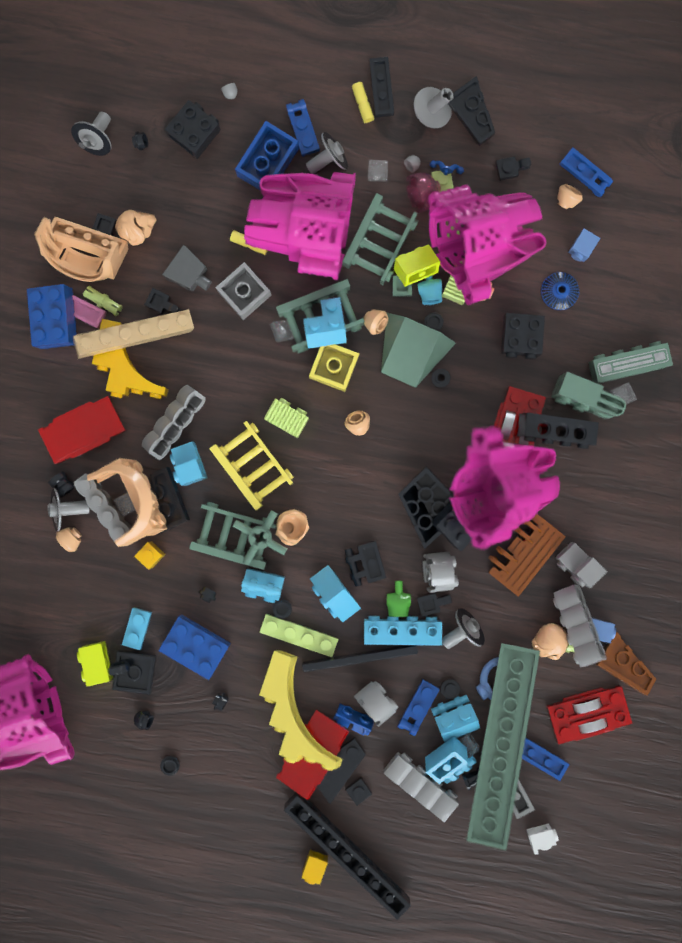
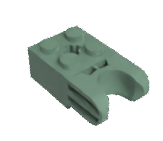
M569 372L559 376L551 398H554L555 402L565 406L569 404L577 412L583 413L587 411L604 419L619 416L624 413L626 408L625 401L618 396L603 391L604 386Z

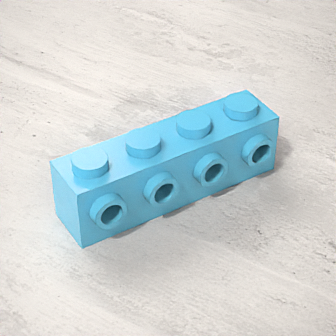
M368 616V619H364V644L442 645V621L437 620L435 616H427L426 620H418V616H408L407 619L387 616V619H380V616Z

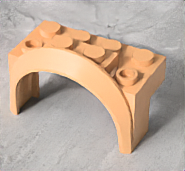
M54 217L52 223L50 219L43 218L35 233L41 255L59 272L80 281H101L107 278L114 280L128 251L126 240L58 217ZM70 247L97 255L99 257H92L82 254ZM66 248V250H65V252H64V254H63V256H62V258H61V260H60L59 257H60V255H61L63 249Z
M119 458L87 475L88 481L93 479L100 483L118 473L138 514V519L133 528L115 540L117 546H128L145 536H153L167 529L166 519L158 509L157 498L151 492L149 480L142 473V465L137 460Z

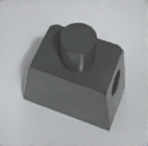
M184 245L162 274L168 281L192 292L197 286L206 291L212 283L211 280L205 277L208 271L206 266Z

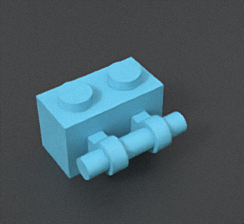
M247 568L242 581L241 592H244L246 597L256 598V596L264 597V601L275 603V600L279 601L285 576Z
M467 695L457 696L454 700L444 704L441 702L437 704V707L431 709L434 716L441 714L435 717L444 742L453 736L458 738L480 729L471 703L463 706V704L469 702ZM457 707V709L447 712L448 710Z
M454 736L425 757L426 773L439 784L443 781L448 784L451 781L457 780L460 774L464 771L468 772L477 763L473 756L468 759L467 747Z

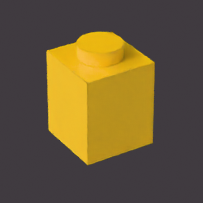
M151 541L147 542L134 557L149 570L164 557L165 553Z
M310 849L302 870V878L305 882L320 885L328 863V856Z

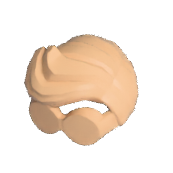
M127 210L118 217L115 225L116 231L122 239L129 241L131 245H139L144 242L145 238L151 235V228L147 226L148 218L134 210ZM134 218H136L137 224L143 227V230L135 225Z
M295 509L283 512L277 519L276 535L285 545H296L309 529L306 515Z
M553 623L544 625L532 640L533 650L540 651V657L558 660L568 647L566 630Z

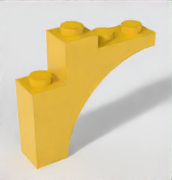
M102 319L100 330L123 324ZM126 348L93 356L92 364L97 366V370L108 372L110 369L106 391L111 392L110 396L122 398L123 395L128 396L131 389V393L142 395L143 392L150 393L149 397L161 399V396L167 397V388L149 382L135 369L128 357Z

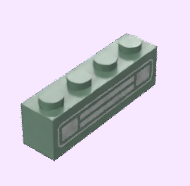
M661 341L650 343V347L642 348V345L630 348L631 351L625 353L624 350L612 352V356L605 357V354L594 356V360L588 362L593 382L598 384L672 366L673 362L668 343L661 344Z

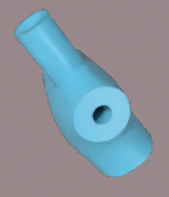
M432 275L425 278L426 281L418 283L419 295L423 305H434L442 302L443 287L441 279H433Z

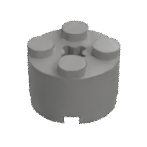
M448 551L423 555L426 558V561L422 562L424 581L429 582L430 587H426L429 593L453 590L454 587H458V578L454 574V567H456L455 556H450Z
M371 681L354 695V698L379 727L396 713L398 706L388 696H384L386 691L377 681Z

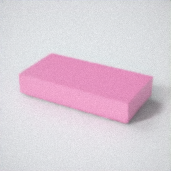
M73 295L75 318L99 329L101 321L107 312Z

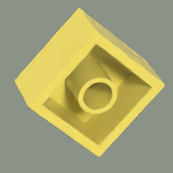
M335 344L321 346L309 378L345 392L359 358V353Z

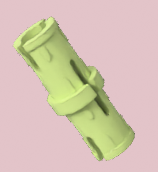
M91 286L87 287L88 291H84L83 296L96 303L97 307L104 308L115 316L119 314L117 311L121 312L122 305L111 300L107 294H101Z

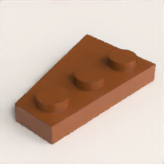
M616 632L615 638L611 640V643H607L604 649L607 659L597 662L596 665L644 696H648L656 678L643 662L634 655L633 650L624 643L621 636Z

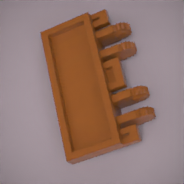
M537 513L531 519L536 525L530 521L523 523L532 529L528 535L520 527L514 529L524 540L522 541L516 536L508 546L507 550L512 553V556L500 546H497V552L508 559L504 565L492 555L488 558L500 568L499 571L493 566L488 573L518 597L566 537Z

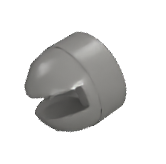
M235 83L227 84L221 88L223 95L227 99H234L237 96L238 90Z
M415 155L409 156L404 160L405 167L411 173H414L421 163L419 157Z

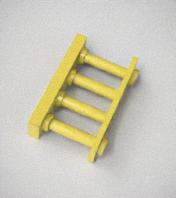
M246 421L244 425L247 429L224 447H219L215 444L210 450L253 508L258 510L263 506L261 502L265 496L285 481L292 485L293 481L291 479L294 477L288 469L284 470L257 435L260 431L254 423L249 424ZM253 435L259 444L237 461L230 462L226 457L229 455L228 452ZM264 450L270 460L249 476L242 478L238 473L240 467ZM273 466H276L282 475L261 491L253 493L250 489L251 483Z

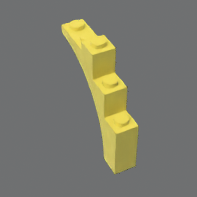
M282 650L274 651L259 695L265 697L264 700L266 702L276 703L269 725L275 727L274 730L277 732H286L279 755L283 756L284 760L290 763L300 761L304 756V760L311 763L318 762L326 770L332 771L339 768L342 759L327 751L313 738L298 712L293 687L297 656Z

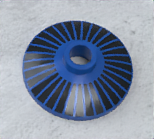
M564 272L553 273L544 280L541 287V296L545 304L550 308L565 310L577 301L579 286L571 275ZM563 287L565 292L560 293L558 288Z

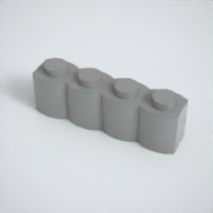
M189 385L182 387L177 394L176 400L171 402L166 408L165 415L160 417L155 423L153 431L145 436L142 447L157 459L161 460L169 452L171 444L179 439L182 429L190 424L194 413L202 408L206 398Z
M84 474L74 481L75 488L82 496L86 497L87 505L92 511L97 513L98 520L104 527L108 528L110 537L115 541L133 527L124 520L121 510L113 505L111 496L102 490L101 483H97L93 479L88 481L87 475L89 474Z
M574 584L554 592L555 598H553L555 607L560 610L561 624L567 629V641L574 648L575 653H573L575 662L580 667H586L606 660L604 648L599 640L598 632L592 621L580 586Z
M397 752L384 768V774L440 820L445 822L459 805L456 799L458 796L450 789L446 791L441 787L442 783L439 784L433 778L431 779L427 776L426 770L421 765L415 766L412 764V759L406 753L400 754Z

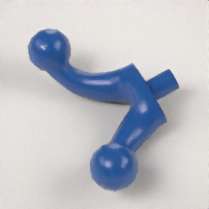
M432 160L430 162V167L435 168L438 164L440 171L444 175L453 173L455 169L458 174L464 172V168L457 164L445 166L439 160Z

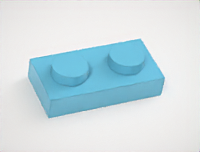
M135 607L132 608L122 642L123 646L137 650L142 649L152 612Z

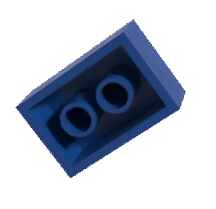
M265 121L235 168L237 177L260 190V181L263 177L284 174L299 150V141Z
M61 284L27 289L31 343L33 347L48 349L74 345L73 337L77 334L72 288Z
M180 615L159 651L210 680L231 643L186 616Z

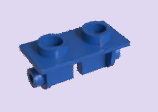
M339 704L338 710L333 717V720L346 728L349 727L350 723L354 724L351 730L363 736L369 735L374 724V720L368 715L357 712L343 704Z

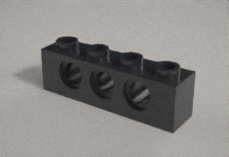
M528 412L520 413L517 437H524V441L535 442L536 439H540L543 444H553L555 441L560 442V446L571 447V444H577V448L589 449V446L597 444L599 422ZM539 424H540L541 427H542V432H541V433L538 432V426H539ZM557 427H558L559 430H560L559 435L556 434V428H557ZM574 430L577 431L576 438L574 437Z

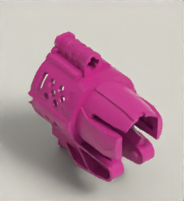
M334 172L331 180L305 173L277 174L263 177L260 181V190L264 197L262 200H251L247 221L253 222V225H245V244L289 255V261L299 262V273L333 277L334 280H338L344 259L341 249H346L356 173Z
M462 185L447 191H436L429 195V235L431 248H438L439 253L436 256L440 260V265L454 278L457 289L462 291L467 305L490 298L492 293L490 282L521 264L546 246V239L541 233H534L531 228L523 229L522 225L542 219L540 207L535 198L531 199V195L513 193L502 196H494L493 194L478 196L476 193L472 194L468 185ZM437 223H439L440 238H438ZM447 257L449 258V260L451 261V263H452L455 267H453V266L447 261V259H446Z
M497 427L473 430L472 446L468 447V462L458 471L453 480L450 490H454V497H450L458 520L465 527L469 536L472 537L474 547L485 549L492 544L510 539L512 530L518 528L519 524L531 520L539 510L558 497L560 490L558 476L539 478V475L545 473L547 468L554 465L556 460L554 449L504 443L502 433Z
M29 654L23 656L22 659H17L6 665H0V770L23 766L41 756H44L51 765L67 759L71 760L74 757V749L68 738L69 733L62 717V708L56 686L49 688L48 682H51L53 679L41 665L32 660ZM33 672H36L41 677V679L38 680V678ZM50 697L53 705V712H50V707L47 698Z

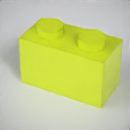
M428 244L395 258L394 271L406 287L438 273L440 260Z
M105 641L78 648L77 659L82 664L83 669L81 677L83 682H86L87 687L109 682L113 679V675H109L110 660Z

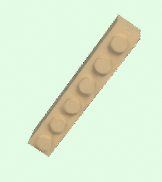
M188 309L75 335L73 342L79 359L189 333L194 329V325Z

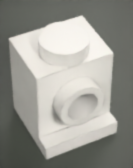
M549 824L526 829L534 854H539V849L548 850L552 848V846L556 845V841H559L556 830H552Z

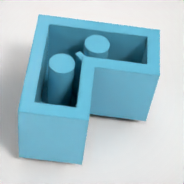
M340 297L321 300L323 316L304 319L308 348L347 343Z
M192 441L171 449L170 459L172 464L176 465L174 467L175 472H173L176 483L187 486L208 478L195 442Z
M329 565L310 578L314 585L311 588L317 596L321 595L320 602L326 609L329 607L328 610L334 618L338 617L344 622L361 609Z

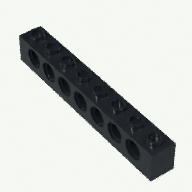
M295 792L285 803L284 811L398 920L411 906L410 897L311 801Z

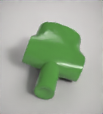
M395 581V593L386 594V605L388 607V616L390 617L409 616L411 594L402 593L403 581Z

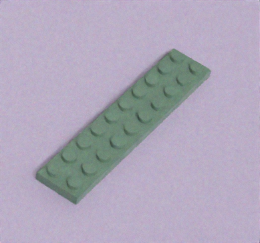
M501 643L466 840L468 842L503 850L507 849L540 655L538 650Z

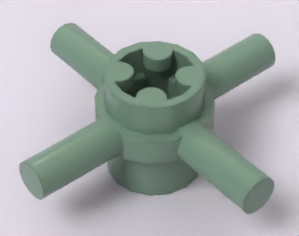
M271 510L263 526H256L253 529L238 520L235 521L233 527L249 535L248 539L251 544L243 559L244 563L249 565L258 549L270 547L282 555L287 551L288 548L272 540V534L269 530L278 515L276 512ZM263 532L265 541H256V534Z

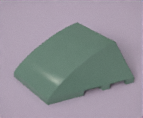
M387 313L388 323L385 327L381 373L416 388L456 343L441 332L407 317Z

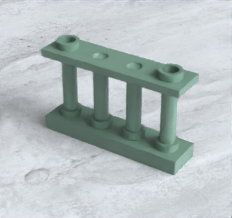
M376 193L342 261V266L350 269L351 264H357L382 276L380 284L384 285L385 281H390L393 275L391 269L395 263V258L398 257L410 230H415L419 220L416 219L418 214L416 212L413 213L410 219L385 207V204L382 203L383 196ZM382 213L407 225L403 235L377 224L374 220L376 214ZM368 230H374L398 242L395 252L393 253L367 240L368 238L365 236ZM365 247L390 259L386 270L360 258L359 254H357L359 248Z
M348 279L276 307L279 317L284 316L287 319L296 345L291 346L293 352L302 353L309 350L307 340L303 341L293 316L294 312L301 309L305 312L307 318H313L312 305L318 302L321 304V300L330 299L336 295L340 297L350 322L345 325V332L351 330V333L362 329L361 326L364 325V319H356L347 297L350 290Z
M208 502L207 505L202 504L201 508L206 509L207 513L201 535L197 542H191L189 549L248 565L243 562L246 556L244 548L248 538L247 534L241 531L238 545L234 552L226 550L227 546L225 545L233 517L244 520L243 524L251 527L252 522L263 525L266 517H263V520L220 509L218 508L219 504ZM217 512L226 515L218 544L214 547L208 545L207 538L214 513ZM273 522L271 528L276 529V524ZM261 532L258 542L265 541L263 532ZM264 549L257 550L248 566L262 570L266 568L267 561H264L262 556Z

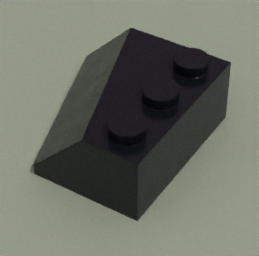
M427 466L398 494L424 549L441 534L431 523L432 520L451 502L450 497H454V494Z

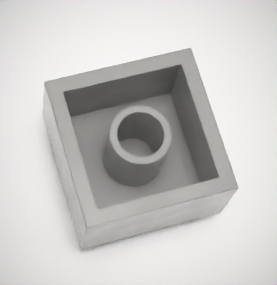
M245 262L216 287L218 293L242 320L247 318L271 296L270 290Z

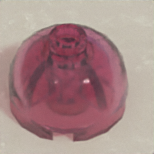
M420 172L409 175L406 181L410 180V185L406 186L411 205L413 207L417 206L419 209L416 211L417 213L428 211L430 207L428 197L433 192L441 191L440 183L435 181L428 173Z

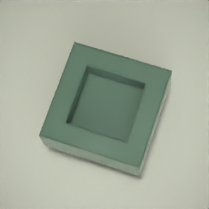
M393 276L392 296H412V284L405 287L398 276Z

